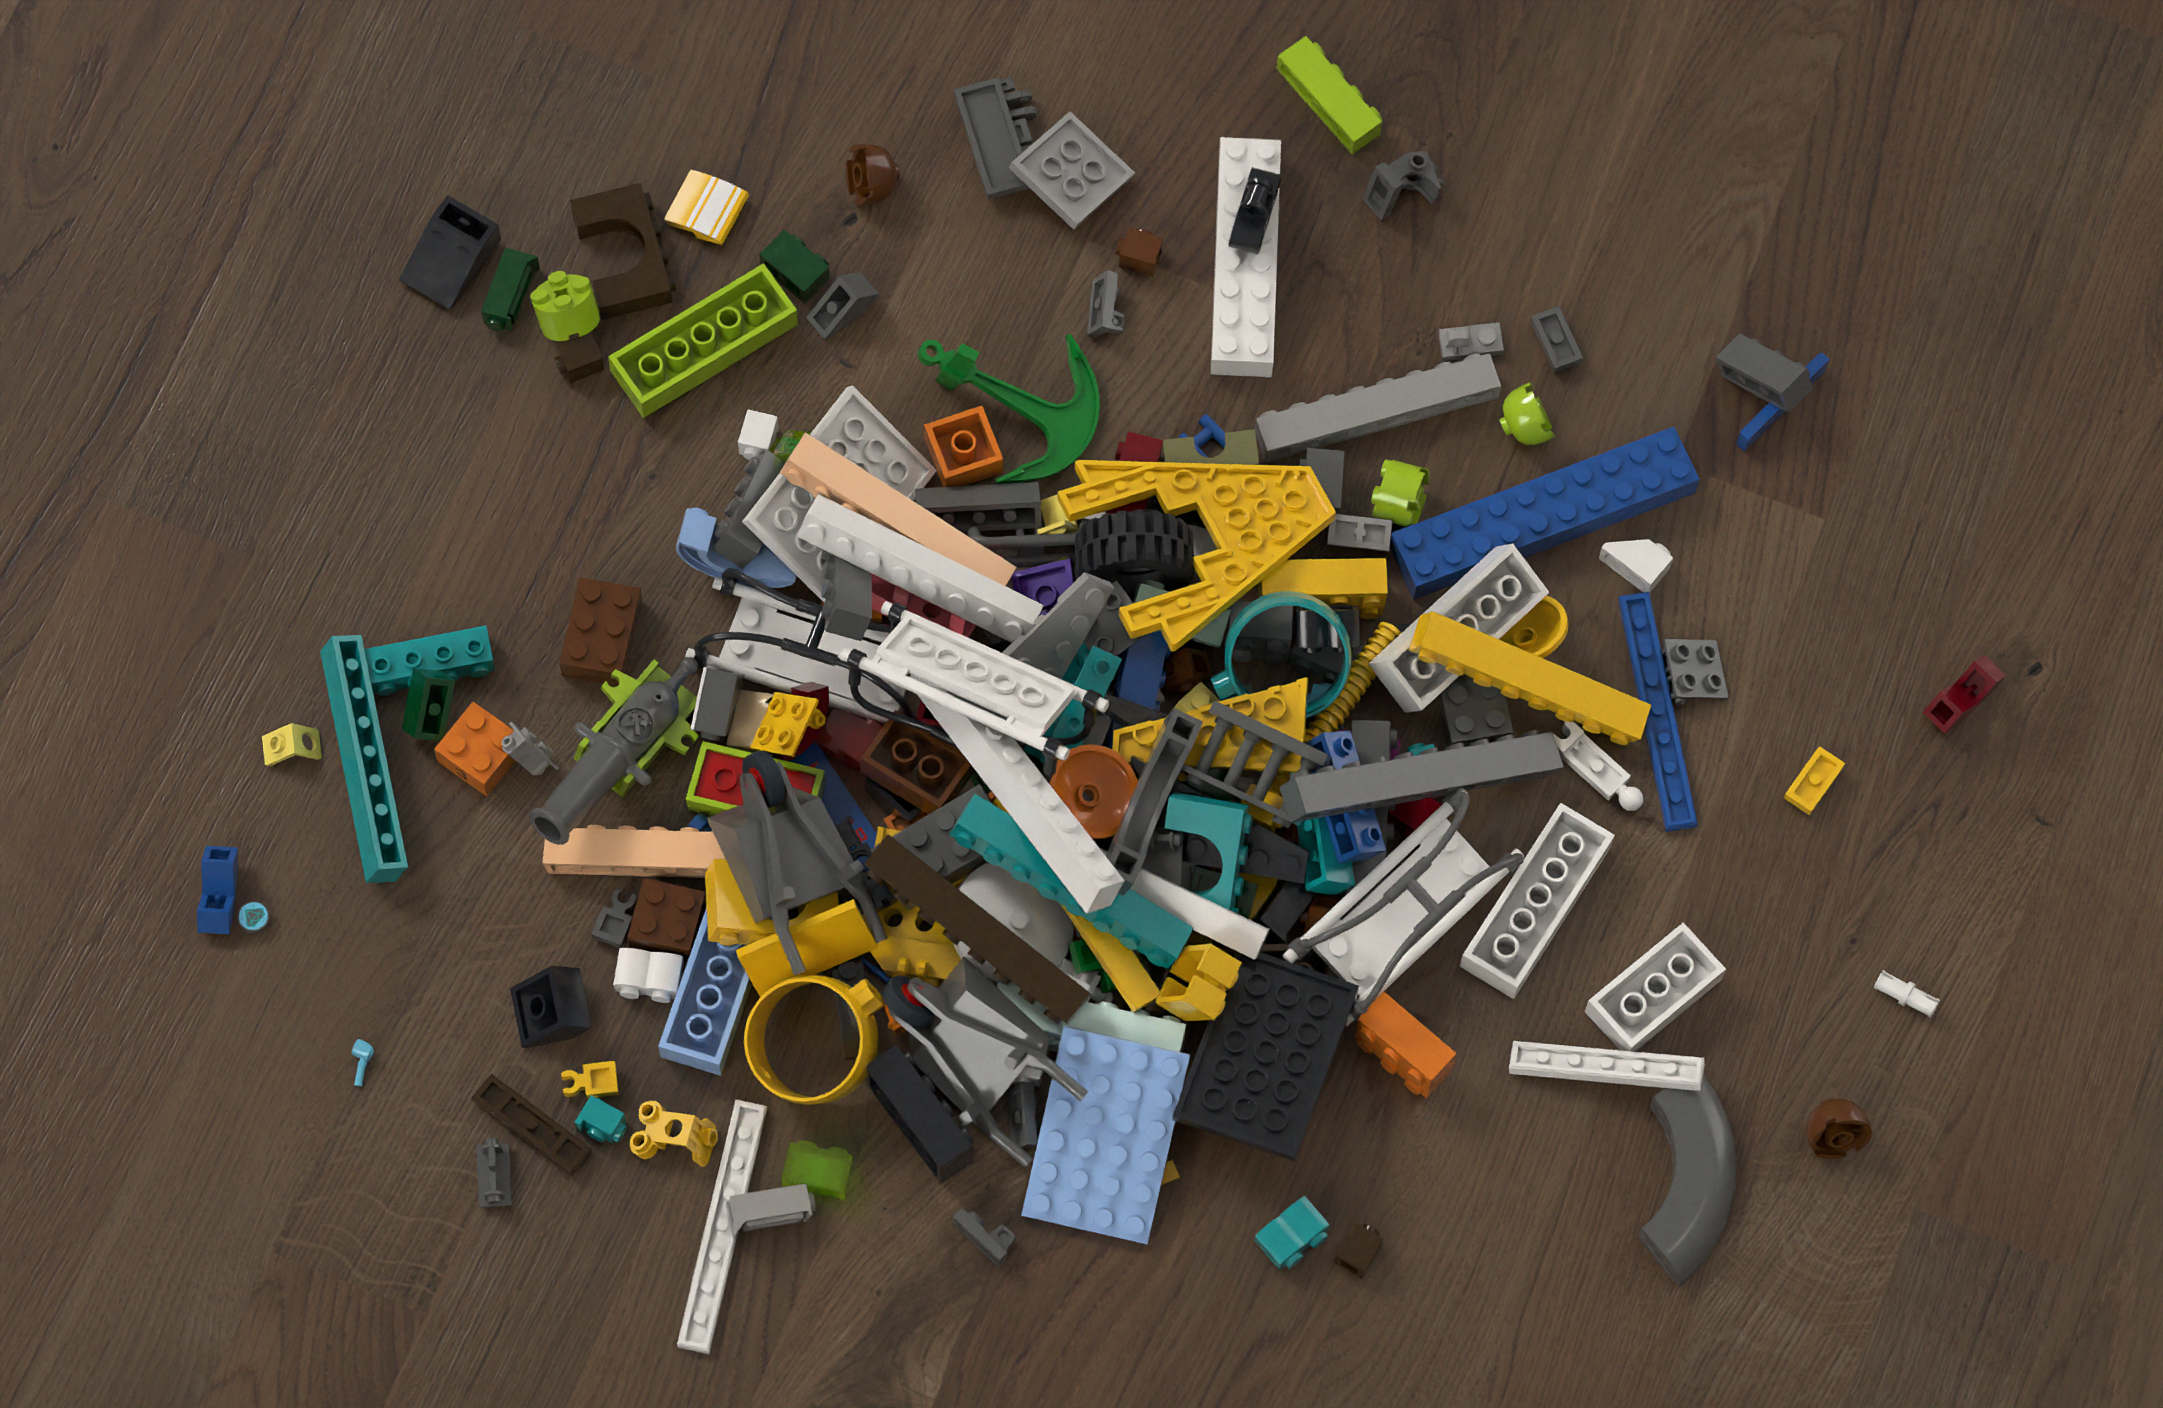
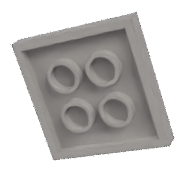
M1071 112L1067 113L1012 161L1009 169L1074 230L1127 184L1135 174L1128 165Z

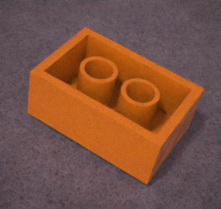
M1384 991L1371 1004L1368 1011L1358 1018L1354 1036L1357 1039V1045L1366 1053L1370 1054L1373 1052L1380 1058V1064L1383 1068L1393 1075L1397 1073L1405 1080V1086L1415 1095L1421 1094L1427 1099L1452 1072L1457 1053Z

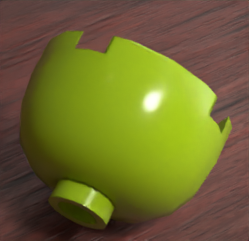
M1531 382L1516 388L1506 397L1502 407L1504 417L1499 419L1507 436L1513 434L1518 442L1525 445L1540 444L1555 437V434L1550 430L1552 426L1539 397L1535 398L1533 390L1535 389Z

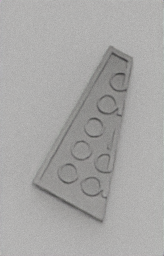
M1084 572L1057 598L1058 603L1045 616L1041 614L1034 621L1035 626L1025 636L1021 634L1002 653L1062 679L1112 593L1113 585L1109 581ZM994 712V714H995L996 716H998V717H1000V718H1002V719H1004V720H1007V719H1008V718H1006V717H1004V716H1002V715H1000V714ZM1015 739L1018 744L1024 745V742Z

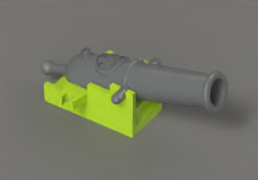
M684 658L680 663V668L672 677L658 667L659 663L654 659L637 680L615 669L610 677L616 679L619 685L617 687H610L607 681L604 682L601 690L610 699L613 706L592 729L583 722L575 724V732L583 738L573 758L577 763L544 804L530 812L532 826L544 839L556 845L566 844L569 841V833L610 789L623 798L636 781L643 786L649 785L651 777L645 770L665 746L683 755L687 753L689 747L684 746L681 739L688 737L694 744L699 737L687 722L695 710L697 696L681 684L689 675L697 672L698 662L694 658Z

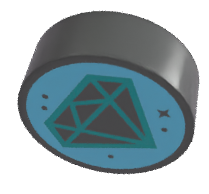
M247 902L238 911L237 919L239 925L248 934H260L270 924L269 911L261 902Z

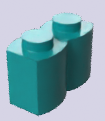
M1303 1196L1255 1235L1254 1241L1279 1270L1285 1266L1290 1269L1301 1261L1304 1257L1301 1253L1309 1246L1315 1249L1328 1238L1326 1232L1329 1230V1224L1310 1201Z

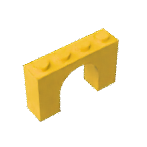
M714 858L705 872L708 941L719 942L725 946L734 944L749 945L776 933L773 920L767 919L755 924L726 859ZM838 892L798 907V916L789 920L788 927L837 907Z

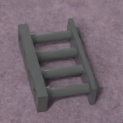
M1214 700L1209 712L1216 716L1214 722L1217 724L1195 769L1183 764L1181 770L1189 774L1187 780L1201 787H1204L1206 782L1274 814L1272 821L1289 828L1291 823L1284 802L1280 810L1263 802L1284 757H1288L1290 752L1301 756L1299 763L1302 765L1299 771L1308 770L1309 774L1312 773L1313 769L1317 770L1319 765L1322 767L1329 766L1333 757ZM1233 725H1236L1245 730L1243 733L1245 738L1224 782H1221L1206 774L1227 730H1231ZM1263 738L1273 743L1271 747L1273 752L1252 796L1236 789L1235 786L1256 742L1260 744ZM1302 821L1294 822L1293 824L1300 826Z

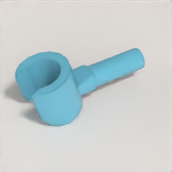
M361 1039L355 1042L351 1053L353 1056L360 1058L354 1083L355 1086L362 1087L367 1062L370 1061L374 1053L372 1045Z

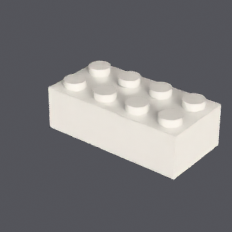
M1682 923L1588 1000L1585 1013L1619 1050L1636 1052L1722 980L1726 968L1693 932Z

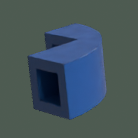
M206 846L201 861L202 896L197 909V933L230 934L237 890L238 847Z

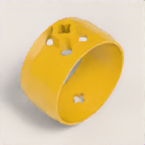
M815 975L796 976L777 983L756 1002L746 1023L744 1047L751 1070L761 1084L771 1093L792 1103L806 1105L825 1104L846 1097L866 1079V1067L877 1057L879 1032L874 1013L885 1006L882 996L867 979H863L854 987L831 977ZM809 983H819L827 986L843 997L857 1019L860 1032V1047L853 1069L840 1085L817 1097L804 1096L784 1085L771 1069L764 1045L766 1024L776 1004L793 989Z

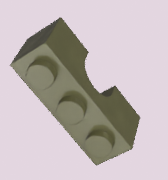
M1255 429L1224 433L1225 448L1220 455L1213 458L1203 457L1196 451L1194 436L1163 440L1165 462L1259 465Z

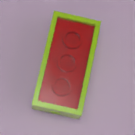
M702 741L686 796L688 810L713 816L742 805L743 798L740 785V776L743 774L742 764L745 757L752 753ZM773 758L776 763L780 762L784 767L792 787L820 797L822 800L827 782L824 770Z

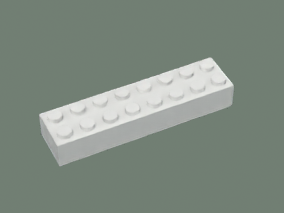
M1220 138L1210 373L1212 375L1272 377L1279 190L1259 254L1228 247L1251 168L1255 167L1280 174L1281 140Z

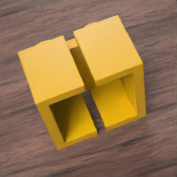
M1212 944L1184 946L1178 958L1174 961L1170 972L1189 983L1188 988L1167 977L1155 1003L1184 1021L1215 1020L1225 1007L1226 989L1232 988L1238 979V970L1241 962Z

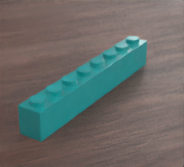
M331 636L321 649L320 654L366 883L396 882L408 868L362 636Z
M974 794L965 805L949 833L962 847L973 849L981 854L988 863L1004 868L1010 872L1014 879L1035 887L1045 898L1054 899L1061 903L1071 914L1082 916L1092 922L1097 930L1113 935L1120 940L1122 945L1139 951L1147 956L1151 963L1157 966H1163L1168 969L1178 958L1193 930V927L1131 889L1124 896L1117 893L1111 906L1086 914L1011 815L977 794Z

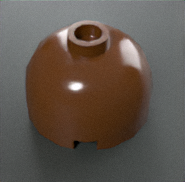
M853 145L849 152H854L852 160H846L845 166L849 194L856 193L858 200H854V203L858 205L880 203L893 192L896 181L900 178L899 166L894 162L889 152L878 145Z
M1840 1098L1824 1100L1809 1114L1806 1124V1134L1811 1150L1813 1149L1817 1157L1824 1159L1846 1157L1847 1155L1843 1151L1854 1147L1856 1152H1858L1870 1142L1873 1134L1864 1110L1853 1101Z

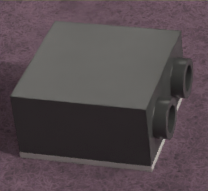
M714 667L703 668L691 729L702 731L700 737L719 741L723 740L724 736L729 735L745 674Z

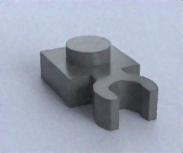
M616 888L612 894V909L605 906L602 907L591 936L596 940L622 948L633 918L627 915V912L635 908L637 899L636 895L632 894L627 903H621L619 901L621 889Z

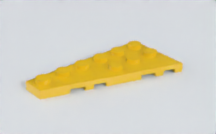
M1307 677L1290 684L1273 686L1261 692L1250 695L1244 694L1219 701V703L1304 743L1308 694ZM1212 704L1185 712L1203 722L1194 745L1184 762L1185 765L1192 768L1196 767L1217 724L1214 722L1216 716L1209 712ZM1166 718L1156 721L1150 720L1114 730L1112 750L1120 754L1129 764L1132 755L1146 762ZM1233 725L1231 730H1227L1209 769H1230L1245 738L1243 736L1244 729ZM1263 738L1260 744L1256 742L1243 770L1264 771L1273 752L1271 749L1273 743ZM1290 752L1288 757H1284L1277 772H1298L1302 765L1299 763L1301 756Z

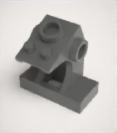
M1427 151L1409 152L1389 165L1383 162L1375 167L1362 200L1382 221L1391 215L1401 189L1418 190L1433 205L1440 193L1441 186H1443L1442 178H1437L1436 164L1430 160Z

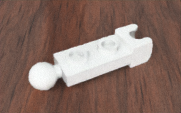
M1564 721L1562 732L1567 736V739H1560L1553 734L1561 760H1564L1608 801L1617 794L1623 809L1635 811L1640 808L1644 800L1642 792L1636 787H1627L1625 785L1630 780L1631 775L1584 734V730L1574 721Z

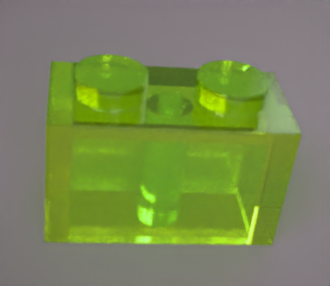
M799 1140L798 1144L790 1142L781 1178L782 1187L806 1184L808 1193L812 1192L813 1194L845 1200L854 1164L853 1155L848 1154L846 1149L839 1147H830L829 1150L817 1148V1145L810 1141Z

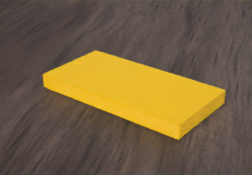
M853 899L788 927L806 968V971L794 976L777 933L737 949L736 953L761 998L771 987L783 980L802 975H816L874 950L878 946Z

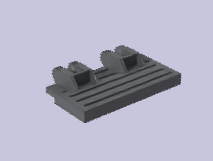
M1012 77L1001 80L994 78L954 89V97L987 200L1030 189L1009 169L1012 161L1031 146L1021 147L1022 145L1032 143L1026 121L1035 118L1038 112L1034 106L1009 111L1008 108L1028 103L1033 98L1029 90L1004 95V93L1015 91Z

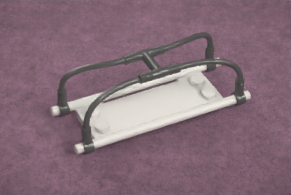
M1463 788L1458 789L1456 792L1451 791L1442 800L1443 804L1308 932L1300 939L1295 938L1287 946L1288 950L1282 955L1285 961L1292 964L1295 960H1301L1312 948L1339 979L1359 985L1357 994L1359 998L1354 1002L1346 1026L1352 1021L1357 1022L1358 1018L1368 1011V1008L1383 991L1399 978L1507 874L1511 875L1524 861L1522 852L1515 849L1511 853H1506L1498 860V863L1489 867L1462 837L1457 829L1467 812L1470 802L1469 794ZM1451 813L1456 814L1452 823L1446 819ZM1417 845H1419V847H1418L1411 855H1409L1393 872H1391V873H1390L1375 889H1373L1357 906H1355L1342 920L1340 919V918H1341L1349 909H1351L1367 892H1369L1384 876H1386L1402 859H1404ZM1419 936L1422 937L1412 948H1410V946L1419 938Z

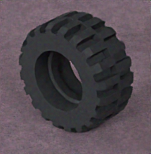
M1126 510L1117 511L1115 514L1107 513L1101 515L1100 518L1095 517L1090 519L1088 523H1084L1075 535L1076 580L1084 572L1109 581L1111 584L1117 580L1132 600L1137 585L1140 583L1146 584L1147 580L1162 583L1165 585L1164 590L1171 592L1188 586L1194 577L1193 532L1182 519H1176L1174 515L1168 513L1164 515L1158 511L1144 512V510H1135L1134 512H1126Z

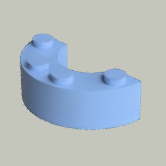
M700 508L686 509L676 551L679 557L688 565L714 578L716 576L722 578V573L726 569L733 568L769 588H781L795 583L796 575L764 543L758 554L743 569L714 551L712 547L717 538L714 535L718 526L716 524L717 518L709 516L708 512ZM737 579L739 584L751 587L745 582Z

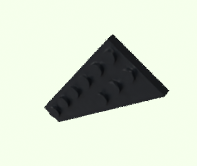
M1132 755L1130 766L1134 770L1137 780H1139L1146 762ZM1176 779L1155 827H1165L1168 800L1174 792L1214 798ZM1253 820L1250 834L1245 833L1244 846H1248V856L1246 864L1241 865L1240 872L1304 883L1310 850L1277 832L1274 833ZM1184 832L1183 862L1223 868L1221 854L1212 841L1199 834Z

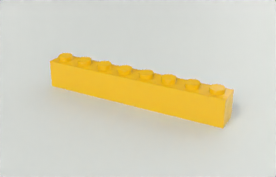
M1431 611L1420 615L1409 651L1418 654V659L1431 664L1437 662L1446 666L1445 670L1452 674L1468 675L1474 678V683L1484 687H1496L1506 697L1513 699L1522 698L1529 701L1528 705L1534 709H1547L1555 712V716L1558 719L1566 722L1576 721L1583 724L1582 728L1588 732L1596 734L1602 732L1609 735L1610 740L1614 743L1628 745V743L1641 740L1651 704Z

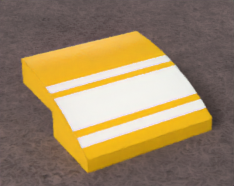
M690 170L664 220L668 226L693 232L698 239L723 245L749 194L747 191L719 178Z

